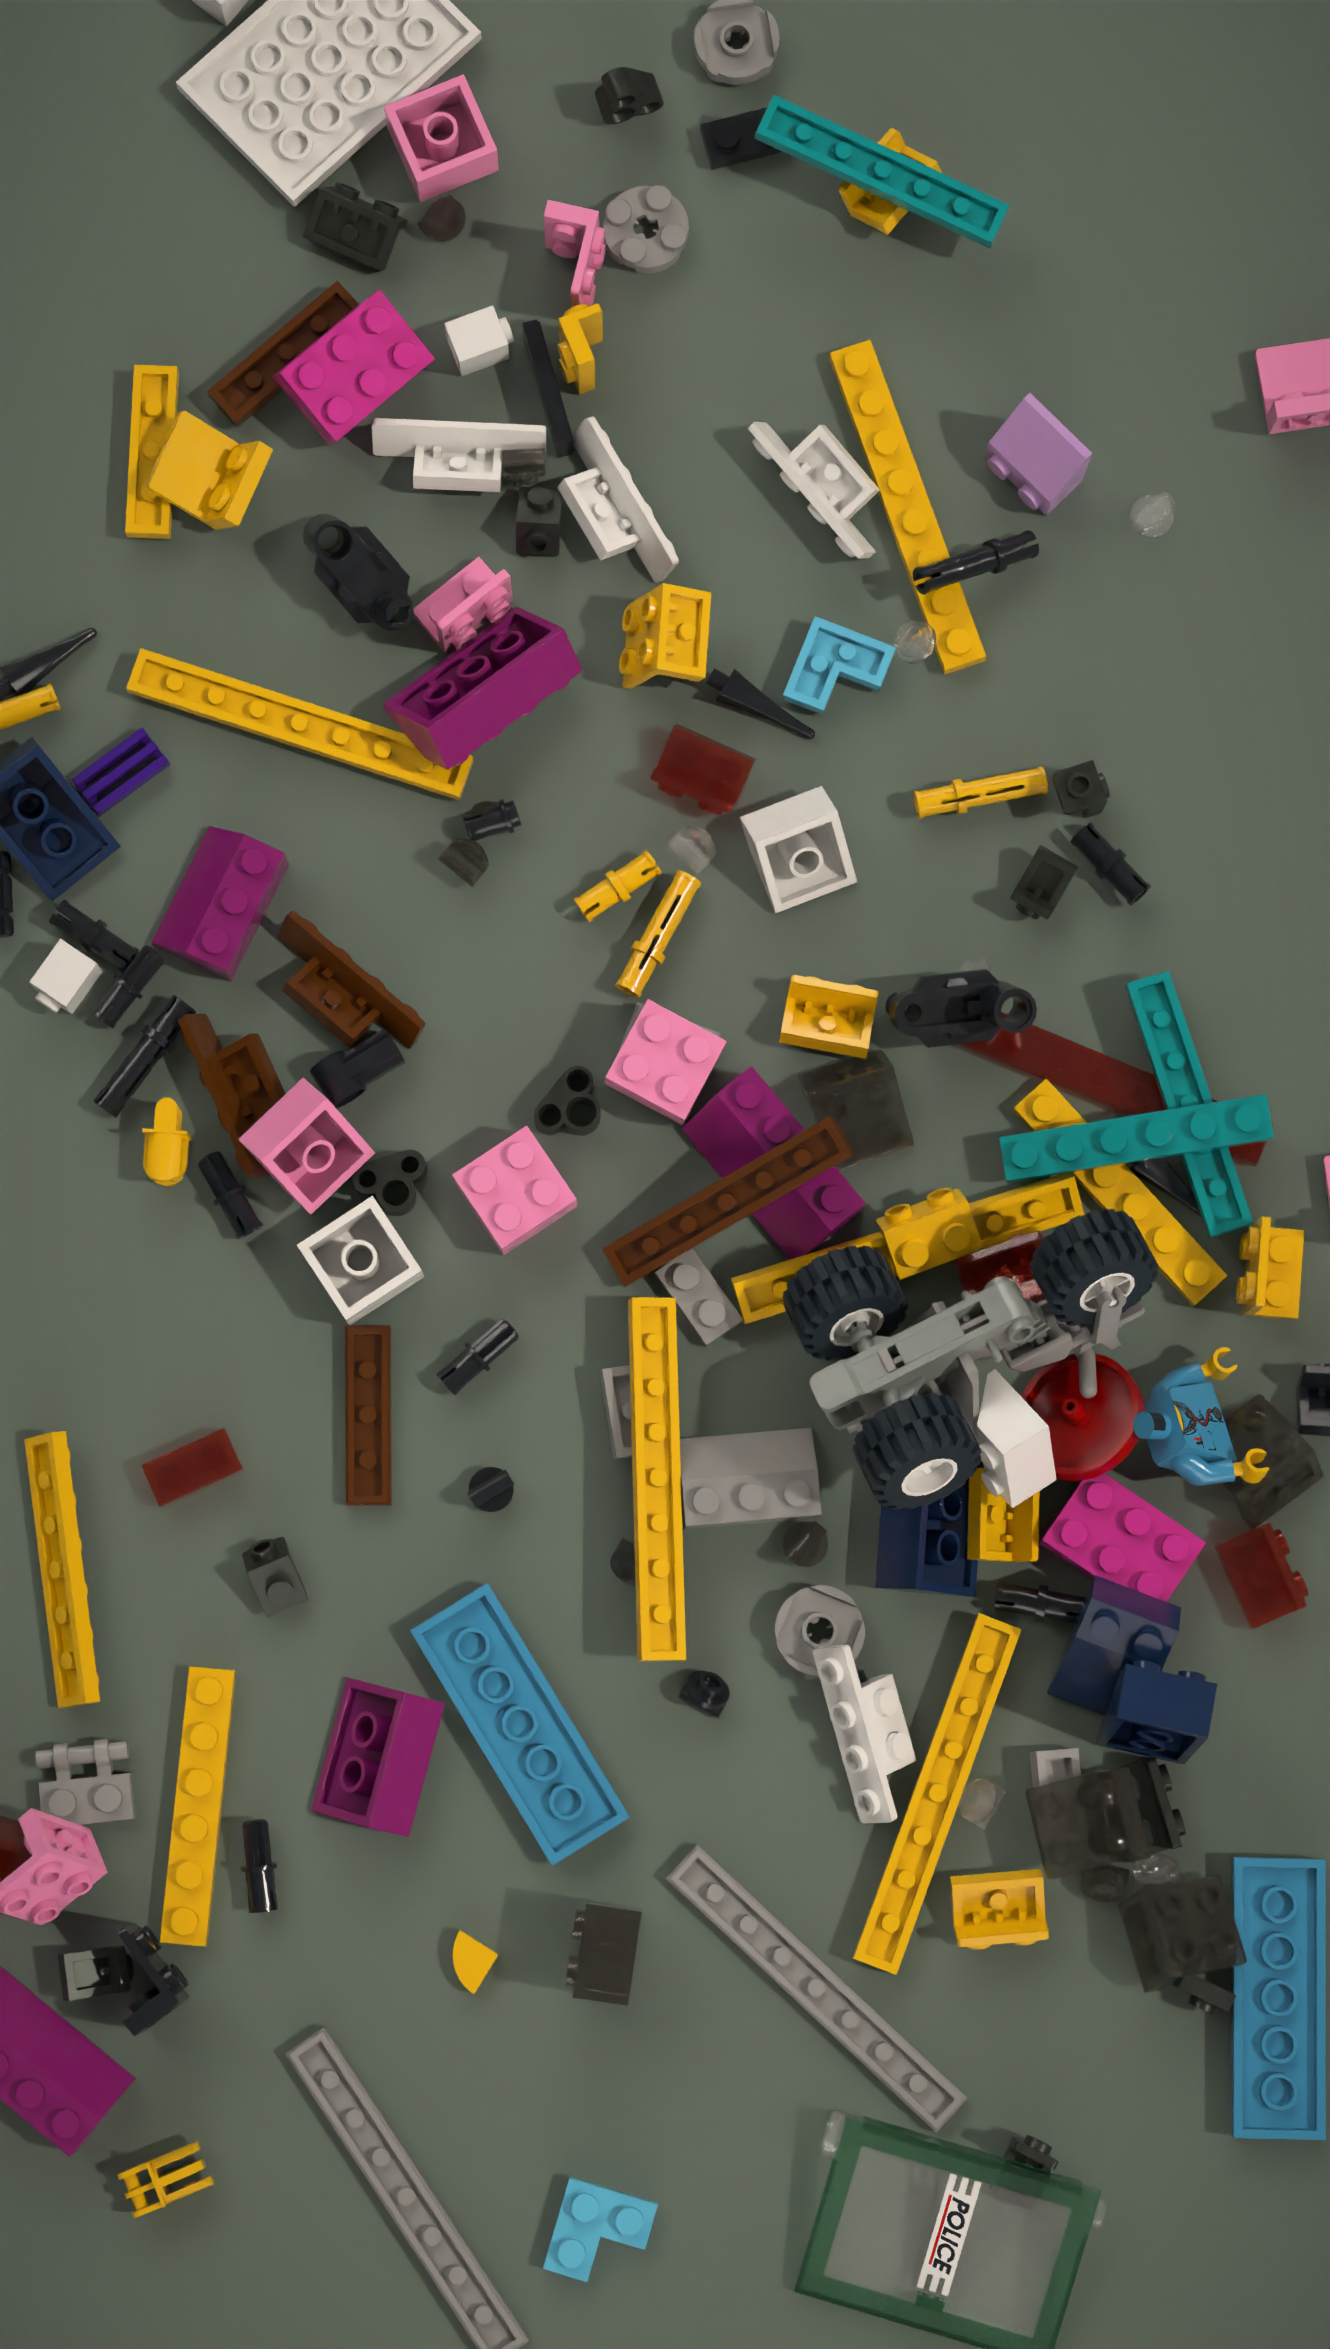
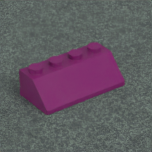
M516 606L382 705L387 714L426 759L449 770L466 761L469 754L485 742L497 738L504 728L519 717L531 713L536 708V705L550 694L565 688L569 681L583 670L564 628Z
M750 1066L720 1090L681 1130L718 1175L724 1178L803 1132L805 1129L756 1070ZM834 1166L751 1215L790 1260L811 1253L863 1211L866 1203Z
M0 1966V2099L71 2157L78 2152L136 2078Z

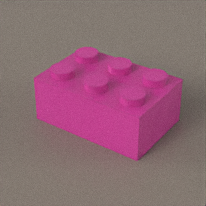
M379 289L369 295L272 377L323 440L330 445L342 438L435 358Z
M1105 1473L1092 1479L1078 1481L1039 1539V1545L1093 1581L1095 1575L1165 1602L1168 1601L1206 1544L1205 1541Z

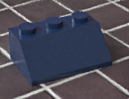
M980 1462L976 1468H984L983 1462ZM969 1478L963 1486L953 1491L950 1495L926 1506L923 1505L907 1510L905 1508L894 1510L890 1509L889 1506L883 1507L881 1505L875 1588L975 1597L978 1560L967 1559Z

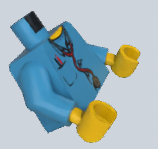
M1227 1347L1217 1349L1206 1360L1205 1364L1200 1365L1198 1362H1194L1166 1373L1151 1389L1150 1399L1144 1402L1145 1411L1137 1414L1133 1423L1135 1434L1139 1438L1147 1440L1155 1464L1159 1467L1175 1471L1195 1486L1235 1481V1476H1240L1244 1481L1255 1484L1260 1482L1270 1469L1269 1467L1256 1468L1252 1465L1263 1461L1267 1454L1266 1451L1259 1448L1251 1449L1247 1452L1242 1462H1236L1237 1458L1213 1384L1205 1380L1208 1376L1215 1380H1224L1237 1368V1364L1230 1368H1223L1218 1363L1217 1359L1224 1357L1231 1351Z

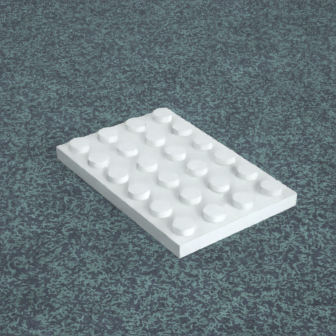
M267 0L176 81L177 89L295 207L386 126L384 106L426 90L482 39L481 31L450 0Z

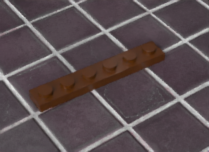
M833 1115L828 1116L602 1249L623 1287L629 1286L852 1157L855 1153Z

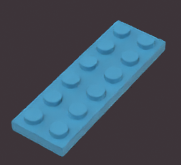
M488 1583L410 1630L552 1866L630 1818Z
M1232 1857L1231 1993L1235 1994L1236 1997L1231 2006V2137L1246 2139L1326 2140V1859Z

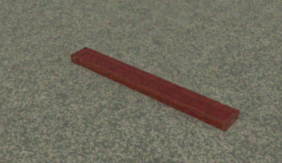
M1034 1025L1018 1033L1007 1032L1000 1028L993 1040L958 1044L1043 1080L1047 1078L1050 1083L1130 1116L1166 1110L1153 1074ZM1266 1141L1228 1148L1232 1158L1255 1167L1258 1164Z

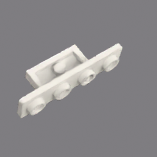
M594 416L586 418L573 434V442L576 451L588 470L563 479L557 488L600 561L635 548L654 582L663 581L679 563L674 546L666 538L655 520L651 507L642 498L632 481L629 470L623 466L610 444L606 432L601 429Z
M374 418L372 421L373 454L376 456L415 457L413 469V488L500 492L503 461L546 462L547 428L544 425Z
M753 422L748 427V430L755 437L752 441L754 447L766 459L771 460L773 458L783 470L780 476L786 485L795 492L801 491L808 499L810 504L807 508L813 517L823 525L827 523L838 535L835 541L841 550L849 557L853 558L856 556L858 559L870 558L876 553L874 548L849 519L873 498L880 489L825 425H819L791 452L766 422Z
M849 1645L819 1647L813 1650V1656L859 1820L863 1824L892 1822L897 1819V1812L886 1775L917 1761L893 1675H878L860 1684Z

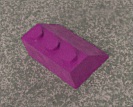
M209 826L151 944L232 981L289 866L285 853L246 834Z
M347 1677L311 1810L364 1827L409 1837L445 1703Z

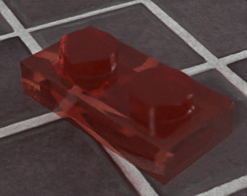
M225 1428L141 1465L161 1508L244 1470Z

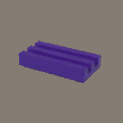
M142 727L72 778V781L100 817L167 768L170 763ZM141 744L145 746L91 787L87 786L88 783ZM153 756L154 762L101 801L96 798L98 794L148 757Z

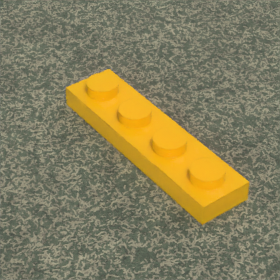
M134 365L125 523L127 538L171 539L172 504L148 490L146 482L177 416L179 370L177 366Z

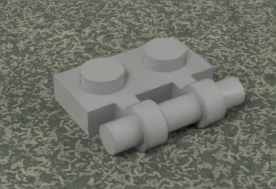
M109 1738L95 1740L94 1745L69 1747L68 1743L54 1744L53 1749L36 1751L37 1769L55 1767L57 1781L39 1783L41 1811L79 1825L135 1819L132 1773L114 1774L112 1762L129 1759L128 1741L110 1743ZM96 1763L98 1776L73 1779L72 1765Z

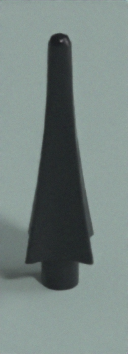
M89 628L52 648L1 667L0 670L3 676L0 680V701L12 693L16 697L29 692L61 662L95 638L97 635L96 629Z
M715 668L712 671L706 684L721 692L716 701L768 719L808 739L815 737L813 729L778 706L735 668L730 677Z
M1164 1158L1133 1162L1134 1164L1129 1169L1136 1176L1157 1187L1201 1217L1194 1193Z

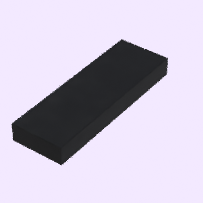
M535 319L522 323L523 339L557 457L571 455L572 451H574L573 435L540 321L538 322Z

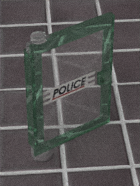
M832 2110L820 2149V2155L831 2158L832 2162L794 2292L983 2349H1054L1090 2228L1092 2226L1100 2229L1105 2217L1107 2201L1100 2199L1101 2190L1082 2184V2181L880 2120L866 2116L860 2118Z

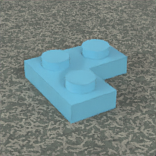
M814 616L783 693L782 700L823 715L838 676L880 691L896 647Z
M570 2176L543 2269L588 2282L600 2237L645 2250L658 2202Z

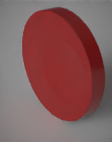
M1075 1354L1068 1355L1063 1360L1043 1367L1029 1381L1021 1394V1397L1049 1426L1056 1478L1081 1481L1098 1477L1120 1464L1129 1455L1139 1439L1134 1432L1133 1423L1136 1415L1145 1411L1142 1393L1136 1381L1125 1368L1107 1356L1095 1354L1097 1393L1090 1399L1084 1398L1080 1394L1078 1359Z

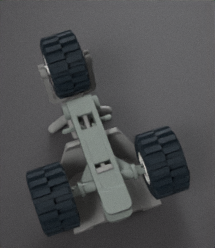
M1106 1209L1101 1212L1098 1210L1091 1211L1085 1215H1079L1070 1219L1069 1222L1061 1224L1053 1230L1052 1234L1046 1236L1040 1242L1041 1246L1035 1249L1032 1255L1034 1260L1030 1262L1032 1275L1044 1296L1037 1304L1032 1302L1030 1298L1025 1300L1017 1284L1014 1281H1010L1009 1278L1001 1276L989 1281L985 1285L984 1290L973 1296L968 1291H963L961 1294L963 1301L949 1308H946L943 1301L933 1303L932 1307L915 1319L907 1329L891 1337L888 1336L892 1335L899 1328L898 1324L904 1321L908 1303L882 1252L872 1250L868 1246L859 1248L847 1246L841 1250L829 1251L828 1254L821 1257L818 1256L811 1260L810 1264L803 1266L796 1272L797 1276L790 1279L787 1284L788 1289L783 1292L782 1298L785 1310L804 1350L817 1359L836 1360L843 1358V1360L813 1374L809 1382L810 1387L833 1428L837 1430L847 1428L850 1434L855 1431L859 1432L854 1439L856 1444L853 1445V1452L875 1500H878L880 1505L883 1507L889 1506L890 1509L894 1510L902 1508L907 1510L929 1505L959 1489L976 1472V1466L980 1464L982 1457L980 1455L981 1449L977 1431L979 1376L973 1362L974 1360L992 1356L993 1360L999 1363L1003 1357L1009 1369L1024 1372L1063 1360L1073 1350L1078 1359L1080 1394L1084 1398L1089 1399L1096 1395V1359L1092 1346L1101 1343L1111 1350L1121 1346L1117 1337L1118 1329L1122 1328L1121 1325L1145 1313L1144 1306L1140 1301L1141 1297L1150 1291L1153 1287L1152 1283L1158 1276L1156 1271L1158 1269L1157 1261L1132 1217H1129L1123 1211L1116 1212L1115 1209Z

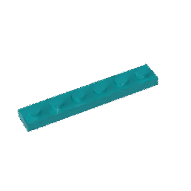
M773 95L755 133L754 138L989 249L1010 206L776 95Z
M1169 970L1126 983L1125 990L1165 1109L1212 1103L1213 1101ZM1228 1147L1181 1155L1208 1238L1253 1224Z
M1267 1094L1003 1136L999 1137L1006 1182L1009 1183L1274 1140Z

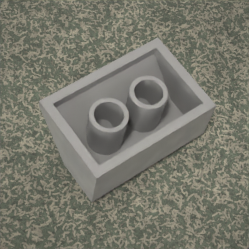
M812 1428L680 1439L681 1489L685 1529L819 1518L822 1515Z

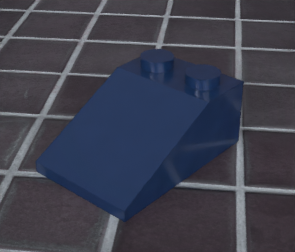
M33 737L29 738L0 761V839L50 900L54 901L121 846Z
M1095 1575L1049 1684L1047 1694L1105 1715L1118 1675L1126 1664L1133 1665V1661L1138 1660L1158 1664L1161 1667L1160 1671H1162L1179 1632L1181 1607Z
M1138 1660L1133 1661V1665L1126 1664L1116 1680L1095 1745L1185 1764L1208 1739L1217 1684L1205 1681V1675L1193 1671H1179L1178 1675L1162 1672L1158 1664Z

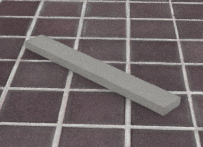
M696 1845L668 1875L666 1879L936 2133L967 2100L965 2095L701 1847Z
M323 2027L288 2051L286 2056L478 2349H518L527 2343L529 2337L326 2027Z

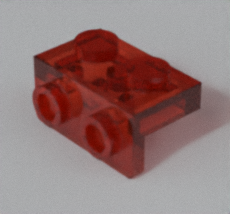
M675 724L659 763L653 769L650 779L658 782V789L674 797H682L685 794L699 800L697 805L709 813L722 815L723 812L730 814L737 807L756 759L679 724Z
M1041 1231L1017 1234L1006 1242L959 1257L956 1262L959 1282L963 1291H968L973 1296L984 1290L985 1285L992 1279L1005 1276L1017 1284L1025 1300L1030 1298L1036 1304L1045 1300L1030 1269V1262L1034 1260L1032 1255L1035 1249L1041 1246L1040 1242L1044 1239Z
M1267 1523L1214 1546L1250 1630L1307 1607L1304 1597L1309 1595L1306 1584L1298 1571L1292 1572L1285 1555L1290 1554V1550L1280 1529L1273 1531L1271 1524Z

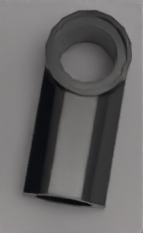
M384 1028L346 1052L341 1050L325 1057L310 1069V1073L324 1096L337 1109L363 1094L367 1089V1085L404 1064L405 1059L392 1037Z

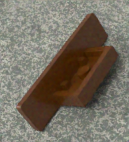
M291 911L286 915L278 933V938L301 957L306 964L286 981L282 991L347 1047L354 1044L376 1022L406 1048L410 1049L413 1047L425 1026V1022L419 1017L417 1012L411 1006L403 1004L390 993L378 978L369 975L357 965L345 950L336 947L324 937L311 921L303 919L295 911Z
M206 1014L183 1015L178 1018V1023L182 1029V1040L187 1049L192 1052L200 1069L201 1083L210 1092L218 1109L219 1123L228 1132L236 1149L235 1156L238 1165L246 1172L250 1179L271 1176L238 1140L286 1094L259 1034H248L222 1049Z

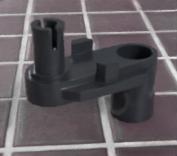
M319 514L311 518L305 525L303 539L307 549L316 556L314 574L357 623H375L380 628L389 631L409 626L414 617L413 603L407 594L410 576L367 526H349L342 520L329 514ZM327 527H335L338 533L337 542L331 548L322 549L318 544L320 533ZM399 606L397 614L391 616L392 610Z
M987 969L920 976L912 989L900 992L899 994L896 992L891 994L885 1005L886 1012L890 1016L891 1023L895 1028L909 1036L917 1037L928 1048L990 1041L994 1039L1000 1028L1012 1033L1025 1031L1032 1025L1037 1013L1035 999L1030 993L1005 981L997 980ZM1013 997V1007L1003 1017L1001 1013L1002 1005L1008 998Z

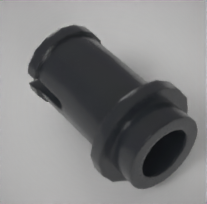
M501 799L499 800L500 805L463 816L471 843L509 830L510 834L514 833V828L521 826L514 801L505 803Z

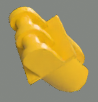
M162 1098L157 1102L154 1129L142 1128V1132L145 1135L143 1168L152 1181L165 1187L174 1186L183 1179L188 1163L189 1141H192L188 1131H182V1111L171 1098Z
M198 2140L117 2174L119 2180L124 2179L128 2192L124 2193L126 2199L131 2198L136 2211L132 2212L133 2218L140 2217L161 2207L163 2208L173 2201L214 2185L212 2176L209 2175L171 2192L169 2190L168 2184L203 2170L206 2167L203 2158L167 2173H163L161 2169L164 2165L199 2151L201 2148ZM148 2169L152 2181L141 2186L136 2173ZM155 2188L159 2201L148 2205L144 2192Z

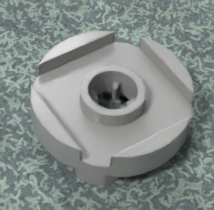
M718 0L707 9V13L702 16L700 22L698 21L695 27L694 52L697 61L706 71L707 77L715 83L724 82L731 85H742L754 82L768 75L773 68V63L779 50L780 35L778 25L773 15L768 10L765 12L762 8L756 6L753 0ZM731 33H741L740 38L742 39L746 36L749 42L744 44L741 49H733L732 46L729 47L725 43L730 41Z
M661 185L630 188L619 194L607 205L603 228H606L604 243L609 255L615 262L621 266L623 263L625 266L633 268L635 272L641 274L658 273L676 263L687 244L689 221L683 205L671 194L669 189ZM648 221V223H654L658 230L653 229V235L655 236L646 239L643 233L635 234L634 228L639 227L640 222Z
M816 1585L803 1588L787 1598L777 1613L774 1634L778 1651L792 1668L803 1674L819 1677L813 1650L824 1646L847 1644L850 1646L853 1659L855 1660L863 1647L865 1626L861 1612L848 1594L832 1586ZM820 1618H824L830 1623L826 1628H832L833 1630L830 1640L822 1638L819 1644L813 1643L809 1639L812 1633L807 1634L806 1632L809 1622L816 1624Z

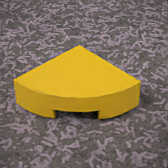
M459 1930L453 1946V1964L461 1983L471 1993L475 1994L499 1954L462 1930Z

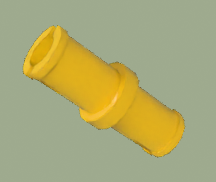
M645 850L641 855L616 872L612 869L606 872L604 880L573 900L590 923L595 917L620 900L623 903L631 899L630 893L655 876L662 874V871L658 865L656 866V862L650 853Z

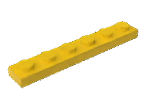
M1047 1078L1012 1110L1031 1132L1087 1123ZM1126 1164L1071 1172L1075 1176V1180L1103 1210L1115 1209L1116 1212L1123 1211L1133 1218L1157 1261L1158 1270L1192 1307L1228 1276Z
M66 1431L49 1432L24 1439L59 1709L100 1702L99 1676L96 1672L93 1648V1630L90 1624L87 1601L88 1589L85 1582L81 1554L82 1542L79 1537L76 1515V1496L73 1491L70 1467L71 1455L67 1444Z
M189 1666L160 1943L204 1947L208 1943L236 1678L235 1670Z

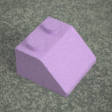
M1031 393L1020 402L989 441L985 457L988 459L987 465L991 471L1002 480L1008 478L1019 489L1018 495L1029 508L1033 510L1038 508L1046 516L1083 481L1092 456V452Z

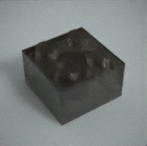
M587 1901L586 1910H576L572 1939L581 1940L579 1957L571 1955L569 1957L565 1986L574 1987L572 1998L628 2006L642 1909Z

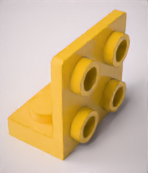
M180 411L174 420L146 482V488L215 530L239 527L273 449L261 441L239 444L187 411Z
M662 583L627 606L622 619V628L626 632V642L619 660V671L623 674V688L632 689L657 674L697 682L706 677L712 592Z
M1261 1216L1248 1228L1247 1233L1241 1234L1239 1259L1246 1260L1244 1277H1239L1237 1281L1236 1303L1243 1304L1242 1316L1284 1320L1298 1319L1304 1230L1271 1227V1217Z

